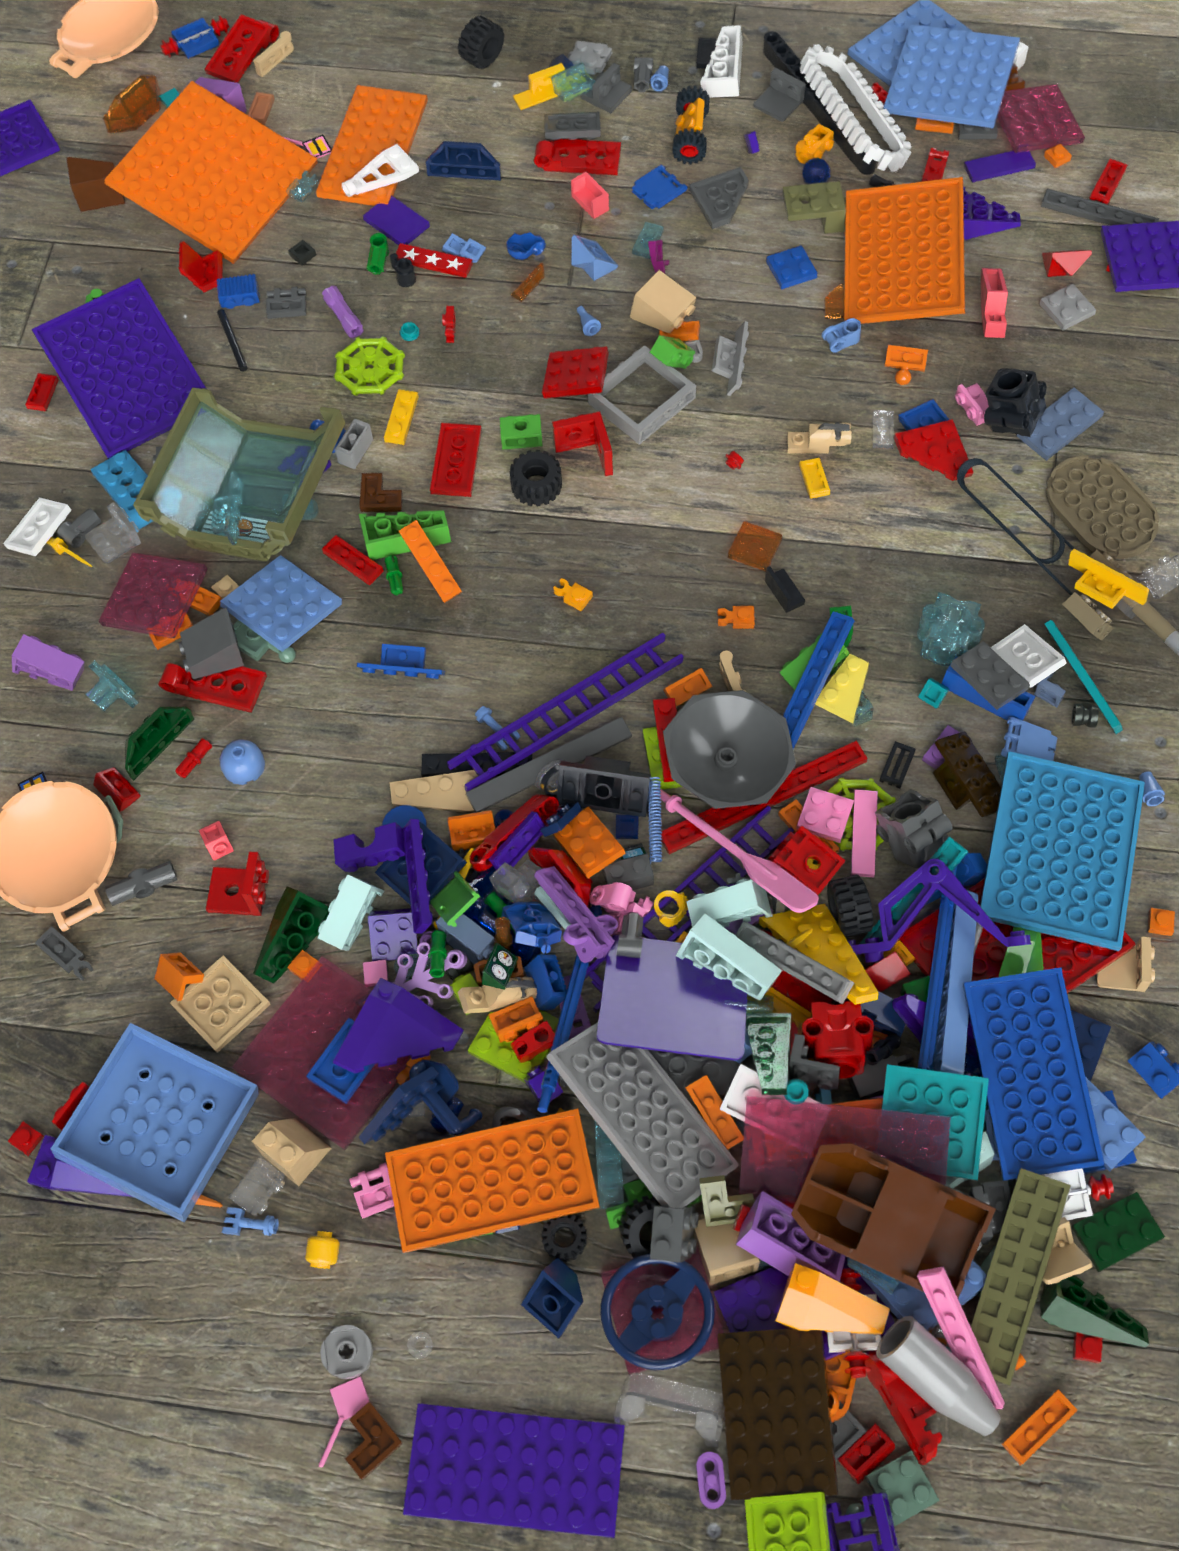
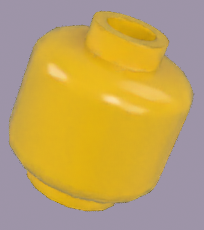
M317 1231V1236H310L307 1241L305 1255L306 1261L311 1263L310 1267L330 1269V1265L336 1264L340 1245L339 1240L332 1238V1232Z

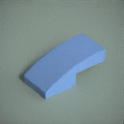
M453 233L442 248V251L447 254L472 259L473 263H477L486 250V247L471 238L465 241Z

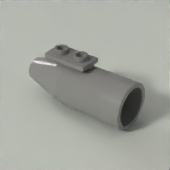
M912 1316L901 1318L889 1328L881 1339L876 1351L877 1357L937 1412L983 1436L991 1434L997 1428L1001 1416L972 1371Z

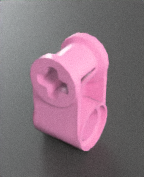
M619 882L596 886L591 892L590 903L603 907L607 913L626 912L632 888Z

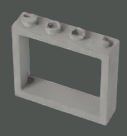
M645 345L641 349L636 350L626 361L621 362L615 370L605 375L602 393L588 394V404L598 412L600 411L605 418L639 445L696 398V385L675 368L666 366L649 353L651 350ZM643 363H646L677 387L679 391L637 424L603 396Z

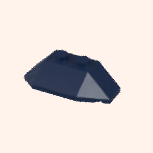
M443 141L426 159L427 176L501 181L500 163L481 143Z

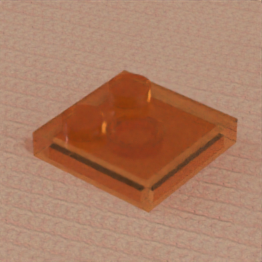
M744 521L728 552V558L766 572V568L770 566L783 535Z

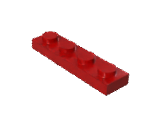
M675 698L653 700V709L663 781L672 782L674 780L671 778L663 731L677 715Z

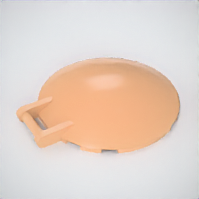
M78 1L61 20L63 24L61 29L57 30V40L60 49L51 56L50 64L55 68H61L68 72L71 77L78 78L92 64L108 62L126 55L143 43L153 31L158 19V5L156 1ZM70 59L75 63L72 66H70L69 64L65 63V61Z
M67 781L42 782L32 785L13 796L3 805V810L0 813V896L11 905L24 911L53 913L59 928L63 932L71 929L70 926L96 912L99 914L105 911L97 888L103 882L112 866L117 842L115 823L105 803L92 791L79 784ZM90 898L92 905L66 917L64 911Z

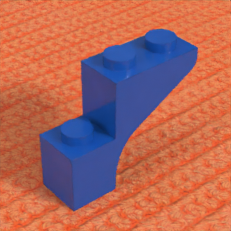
M967 853L957 865L956 877L963 886L976 885L985 878L987 863L981 853ZM937 889L926 905L939 899L942 892Z

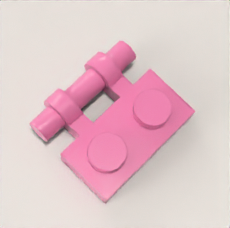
M386 1162L380 1164L379 1168L368 1172L364 1170L359 1172L358 1176L349 1179L352 1188L362 1185L363 1190L354 1193L362 1218L394 1207ZM383 1177L384 1182L370 1187V1181Z

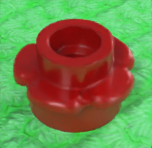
M731 451L729 455H725L727 459L725 463L731 469L741 468L744 460L739 454Z

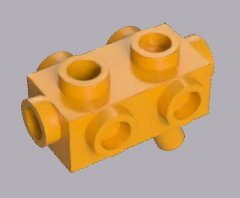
M821 124L811 129L795 147L798 161L802 164L808 163L810 165L814 162L818 163L823 156V152L832 149L834 145V131Z

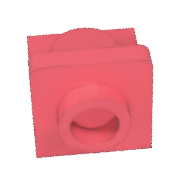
M220 821L199 830L213 860H217L234 851Z

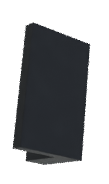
M770 566L766 568L765 582L786 613L805 605L804 597L784 568L775 573Z

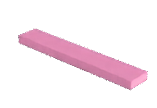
M944 1267L919 1271L917 1277L951 1352L972 1371L996 1409H1003L1005 1402Z

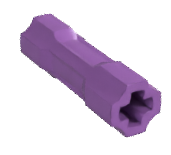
M336 286L325 288L322 292L323 299L329 308L333 310L350 338L360 336L364 331L363 325L348 307Z

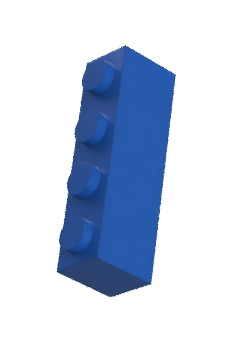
M951 664L941 683L949 688L950 692L1007 721L1009 717L1024 720L1036 697L1028 692H1024L996 710L951 667Z

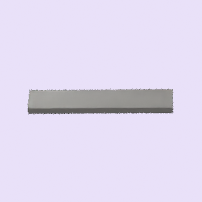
M743 921L736 933L740 940L754 948L777 967L841 1004L844 1003L854 985V982L746 921Z

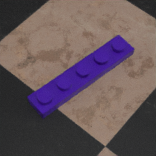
M410 819L402 831L414 933L423 934L432 924L433 916L429 910L430 892L427 890L426 884L428 873L424 867L425 850L422 849L421 841L423 830L420 828L419 819Z

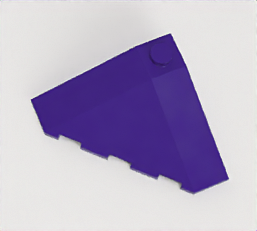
M963 186L964 240L1020 227V213L1013 211L1012 214H1009L1005 210V206L995 201L992 204H988L984 196L976 192L968 194Z
M380 978L364 1003L333 1064L353 1073H359L364 1071V1066L378 1063L380 1068L396 1064L397 1058L409 1055L411 1060L429 1056L430 1050L443 1048L444 1052L451 1051L459 1041L464 1030L401 986Z

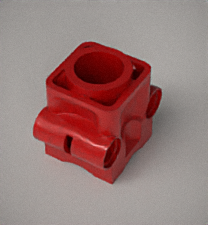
M846 1001L843 1004L832 1005L826 1002H811V1018L805 1020L802 1025L805 1045H809V1058H813L816 1062L839 1066V1079L850 1078L864 1072L865 1054H867L865 1052L872 1048L874 1023L869 1017L862 1016L861 1003L855 1005L851 1001Z

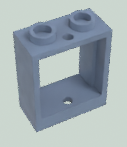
M462 914L455 921L456 927L447 925L442 917L436 921L438 931H443L447 935L446 943L454 950L460 949L463 951L472 964L489 959L495 946L494 937L467 916Z

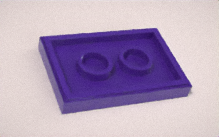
M392 195L389 204L378 203L363 215L364 221L397 245H400V243L408 245L430 227L429 221Z

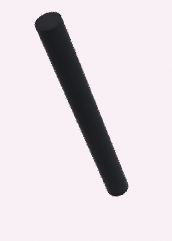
M223 309L217 311V314L239 369L244 372L248 367L227 315Z

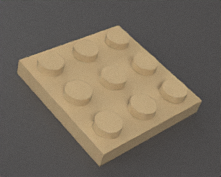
M224 955L203 973L202 983L190 984L185 989L182 1001L173 999L170 1002L171 1006L216 1053L271 1005Z

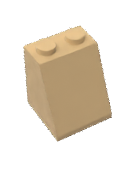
M658 270L635 294L630 318L670 333L674 328L678 329L683 323L686 316L689 317L694 312L696 297L662 271Z
M296 1118L268 1122L252 1140V1143L261 1155L297 1186H300L331 1150L329 1145Z
M700 1215L698 1226L694 1228V1238L697 1240V1248L709 1286L756 1273L760 1264L759 1258L736 1245L739 1231L733 1229L734 1223L706 1227L705 1215Z

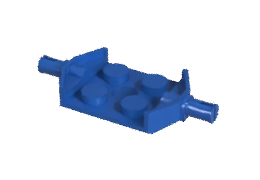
M515 897L512 905L503 907L502 919L508 918L516 932V943L540 947L541 952L544 954L546 952L547 954L551 951L550 945L561 941L562 930L544 905L538 902H523L521 897L519 899Z

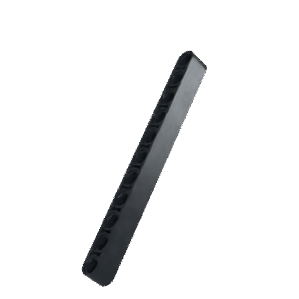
M767 32L764 35L763 53L775 68L806 83L803 103L821 125L834 131L833 140L859 172L864 175L873 174L877 161L872 159L870 164L863 160L866 155L864 151L863 153H856L854 151V145H850L848 142L849 137L843 135V129H839L837 126L838 121L835 122L832 119L831 115L833 113H828L826 110L827 106H824L820 101L821 98H818L815 94L816 90H812L810 87L811 82L808 83L804 78L806 74L801 73V60L777 32Z

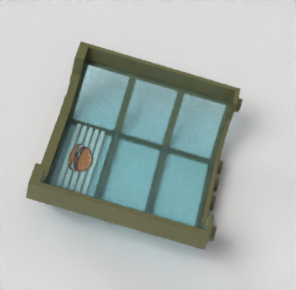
M192 387L133 506L142 519L147 522L150 519L161 525L160 529L172 537L180 536L187 541L186 545L192 549L266 562L270 559L271 555H276L285 545L291 544L344 428L345 420L340 409L333 407H320V412L325 422L316 430L263 423L256 420H244L219 405L211 390Z

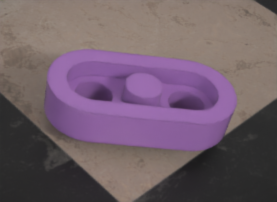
M705 1452L700 1455L696 1464L699 1497L705 1507L717 1509L723 1505L726 1499L723 1462L718 1454ZM712 1462L715 1469L712 1472L706 1471L705 1463ZM715 1490L718 1497L715 1500H710L707 1496L708 1491Z

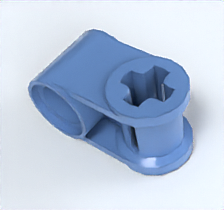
M855 318L847 319L844 322L826 328L822 333V338L830 345L831 352H839L860 341L861 323Z

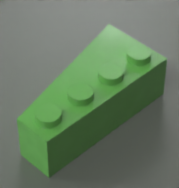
M444 510L418 511L412 515L406 514V512H397V515L385 516V513H376V516L359 514L368 556L372 560L411 552L401 537L399 530L415 520L418 521L433 546L451 542Z

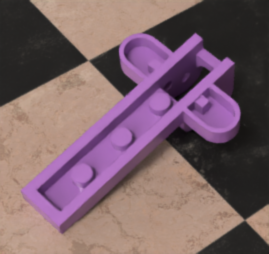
M555 866L537 870L534 877L571 923L564 931L563 939L568 944L574 945L578 957L583 963L591 962L594 957L598 959L604 958L615 942L610 935L618 927V921L611 915L595 917Z

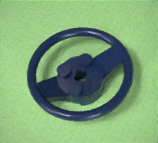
M645 1254L629 1260L612 1275L603 1292L600 1314L604 1333L613 1349L622 1358L644 1369L668 1370L685 1364L702 1350L712 1332L715 1308L712 1293L707 1282L691 1264L686 1261L679 1263L650 1259V1254ZM648 1264H666L678 1268L679 1271L662 1287L660 1285H653L638 1294L631 1311L632 1320L621 1336L618 1337L612 1324L611 1303L614 1292L622 1279L636 1268ZM697 1286L703 1299L704 1320L701 1331L693 1344L679 1355L667 1359H649L635 1354L652 1341H666L677 1334L682 1325L683 1306L694 1287ZM660 1308L663 1310V1318L661 1320L658 1317L656 1320L652 1318L653 1309Z

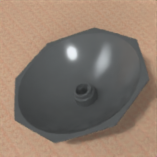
M744 690L693 695L663 731L671 778L715 809L767 803L796 766L786 718Z

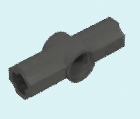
M168 861L148 870L145 868L136 869L129 873L128 878L105 886V891L110 903L114 906L134 897H148L154 893L155 889L177 881V875L172 863Z

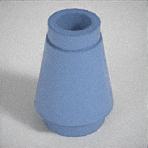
M660 66L651 77V87L655 91L660 92L667 88L668 67Z
M1151 772L1140 774L1139 780L1145 782L1143 802L1148 806L1161 804L1164 801L1165 792Z

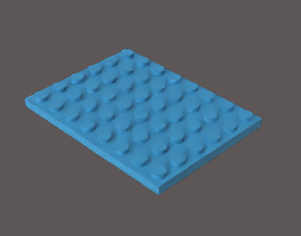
M1009 751L1005 763L980 902L981 908L993 922L1120 951L1122 948L1145 782Z

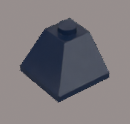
M557 1258L542 1270L521 1304L558 1339L563 1335L584 1302L577 1274Z

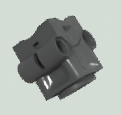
M912 789L902 794L893 804L884 806L875 812L879 822L876 826L877 832L885 842H889L894 858L916 869L931 859L947 840V833L953 829L949 818L942 813L937 799L932 797L925 798Z

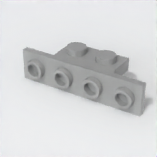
M744 321L736 330L734 341L719 336L715 343L711 371L729 378L727 395L729 396L735 390H738L742 384L741 373L745 366L743 358L747 351L745 344L749 336L747 321Z

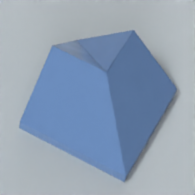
M573 235L572 266L584 269L593 281L617 269L618 265L596 241Z

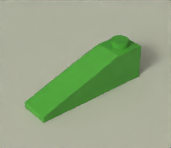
M1014 926L1013 931L1024 930L1025 935H1030L1031 944L1007 947L999 977L1044 970L1040 932Z

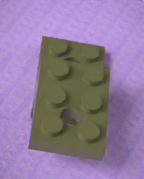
M840 181L783 187L782 193L788 221L821 218L824 234L845 232L846 197H843ZM801 201H808L809 203L803 204Z

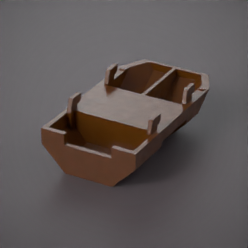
M848 1143L820 1145L791 1216L810 1240L922 1292L924 1290L917 1277L919 1271L944 1267L955 1294L959 1298L965 1284V1277L996 1208L872 1151Z

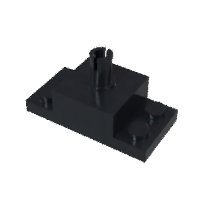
M586 756L584 764L561 761L557 800L559 805L568 803L570 806L578 802L581 808L589 806L592 810L646 817L651 774L630 771L631 762Z

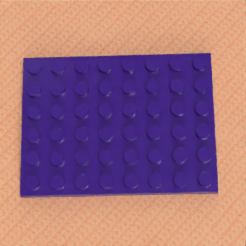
M139 278L32 329L37 341L107 459L124 450L129 451L170 431L192 387L207 389ZM200 409V411H199L197 417L200 416V415H202V414H204V413H206V412H205L204 410Z

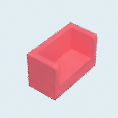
M587 172L571 180L572 197L593 219L609 211V194Z

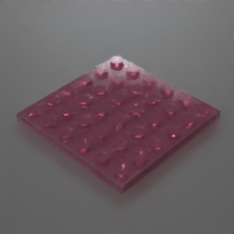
M322 956L234 1063L232 1068L345 1151L398 1083L396 1077L406 1068V1063L411 1057L409 1055L397 1058L396 1064L380 1068L378 1063H376L347 1104L307 1079L306 1075L347 1019L356 1020L372 991Z

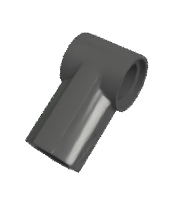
M635 57L634 88L638 92H645L650 88V77L653 74V58Z
M91 508L87 509L73 522H64L58 529V536L72 548H78L84 543L86 535L101 523V519Z
M630 912L623 917L622 932L619 934L618 956L641 957L643 918L638 913Z

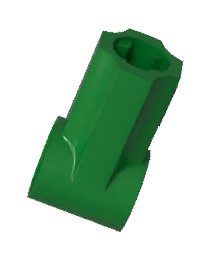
M375 233L370 237L371 246L367 270L373 274L380 275L381 272H384L386 257L389 255V247L386 236L382 233Z

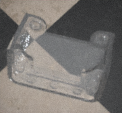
M632 1373L626 1377L616 1405L615 1424L628 1427L631 1420L637 1419L639 1416L644 1417L646 1404L697 1416L695 1429L705 1439V1446L718 1449L725 1413L723 1396L719 1392L642 1373Z

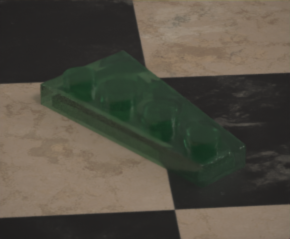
M746 1013V1030L762 1095H787L792 1014Z

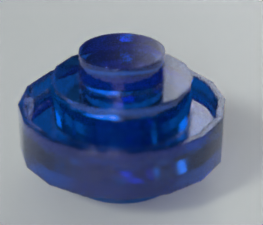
M821 158L809 160L803 168V179L807 184L828 182L831 176L829 164Z

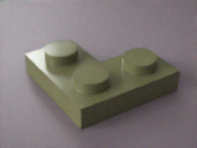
M725 1175L699 1178L706 1227L735 1223L742 1204L752 1208L754 1204L753 1193L727 1196Z

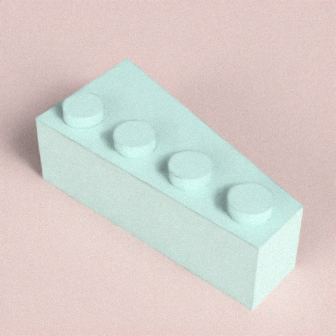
M706 914L692 927L676 954L682 960L686 957L694 961L693 965L700 969L705 967L713 971L714 976L721 980L729 979L734 987L746 992L759 1001L774 984L782 971L773 962L767 960L754 948L748 946L735 934L729 932Z

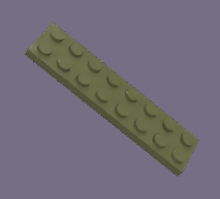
M1022 1168L1017 1178L971 1325V1329L994 1380L1008 1386L1011 1385L1071 1189L1069 1184Z

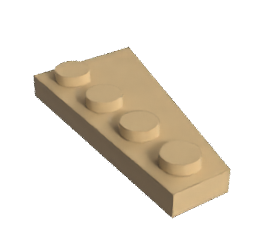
M474 770L389 782L392 805H410L415 808L475 813L465 795V784L478 777Z

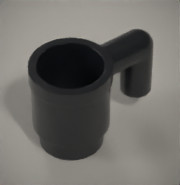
M391 254V266L396 271L397 283L402 287L414 285L416 275L411 261L407 258L398 260L397 254Z

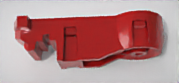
M877 1350L864 1352L870 1356L865 1361V1366L871 1368V1371L866 1372L868 1379L879 1391L919 1464L924 1465L928 1463L932 1458L936 1457L938 1444L943 1437L940 1432L932 1434L931 1430L927 1432L924 1430V1427L927 1425L925 1420L937 1411L877 1357Z

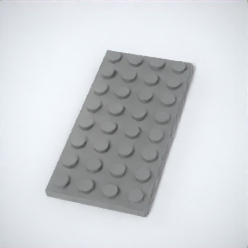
M597 1022L551 1051L546 1058L661 1206L686 1207L701 1196L699 1178L721 1175L726 1177L739 1166L738 1162L648 1049L609 1045L599 1042L596 1037Z

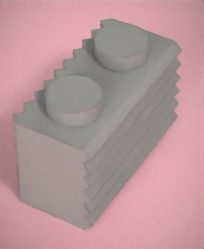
M353 419L334 449L339 464L356 469V466L373 441L370 424Z

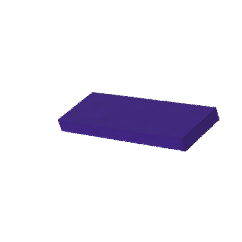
M1028 147L964 162V167L972 183L1035 169L1036 166Z

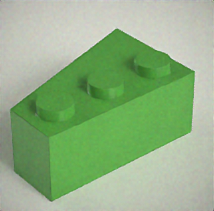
M822 633L810 647L803 648L799 656L793 661L787 662L779 672L794 691ZM844 644L832 667L831 675L836 673V668L849 655Z

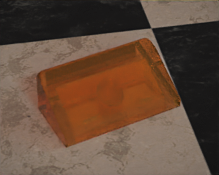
M540 263L511 294L512 297L522 302L544 278L543 263Z

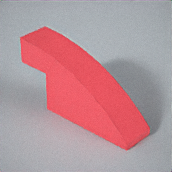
M981 269L982 325L984 337L1005 338L1007 325L1005 309L1008 291L1002 269Z

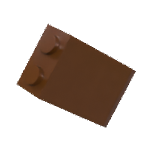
M66 157L70 186L81 212L125 204L124 196L105 184V178L115 168L113 162Z

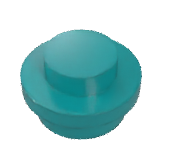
M406 322L402 325L400 329L402 339L413 341L419 337L420 331L416 324Z
M792 1079L784 1086L783 1093L789 1103L801 1104L807 1099L809 1090L806 1083L802 1080Z

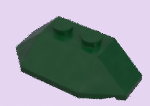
M159 707L151 715L147 716L135 731L129 734L125 740V770L133 781L194 720L193 714L188 707Z

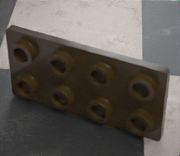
M963 731L937 739L934 743L945 759V762L932 773L954 808L958 810L971 801L981 817L997 813L1001 786L967 733Z

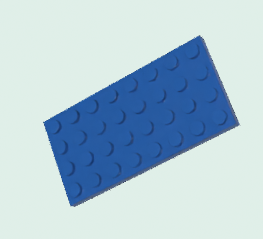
M1062 968L963 983L981 1076L989 1078L986 1100L1003 1181L1017 1179L1021 1168L1044 1175L1105 1165Z

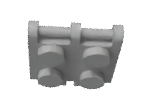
M576 41L574 50L568 54V59L574 64L569 72L579 71L580 73L591 75L601 73L613 53L611 51L612 48L608 47L607 44Z

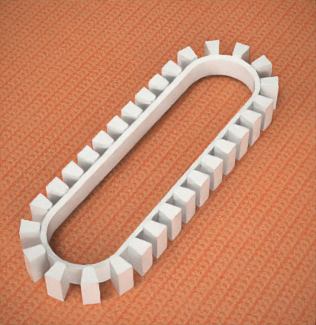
M814 45L813 48L809 47L800 63V71L806 74L804 78L808 83L811 82L810 87L812 90H816L815 94L818 98H821V103L827 106L826 110L828 113H833L831 115L832 119L835 122L838 121L837 126L839 129H843L842 133L845 137H849L848 142L850 145H854V151L856 153H863L864 151L866 155L863 160L870 164L872 159L877 161V169L884 171L887 165L891 172H897L899 168L902 169L911 154V151H909L911 144L905 141L907 137L903 132L899 133L901 129L897 124L894 125L895 120L892 117H888L890 113L887 109H883L884 105L881 101H878V96L875 93L872 94L873 89L870 86H866L868 82L865 78H861L862 74L859 70L856 71V65L854 63L846 64L847 56L843 53L840 54L839 58L833 55L834 48L829 46L826 47L824 52L820 45ZM818 64L825 67L828 66L832 68V71L840 75L847 88L850 89L851 94L854 95L856 101L861 105L863 111L866 112L868 118L873 122L872 124L878 129L879 134L882 135L884 141L887 142L893 152L882 150L870 140L871 138L866 134L864 128L861 127L859 121L856 120L848 105L845 104L843 98L838 94V91L833 87L832 82Z

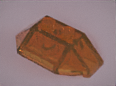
M141 74L115 97L108 113L103 117L108 133L136 131L161 109L160 88L155 75Z

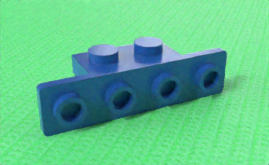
M382 644L380 665L357 663V667L362 668V672L375 673V669L384 670L383 674L396 675L397 671L405 672V676L418 677V673L426 674V678L439 679V675H445L443 670L424 669L425 647Z

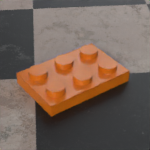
M589 806L576 815L561 831L552 834L587 879L626 854L624 848Z

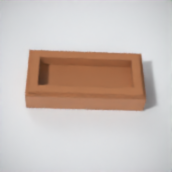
M256 92L247 115L265 126L275 100L274 94Z

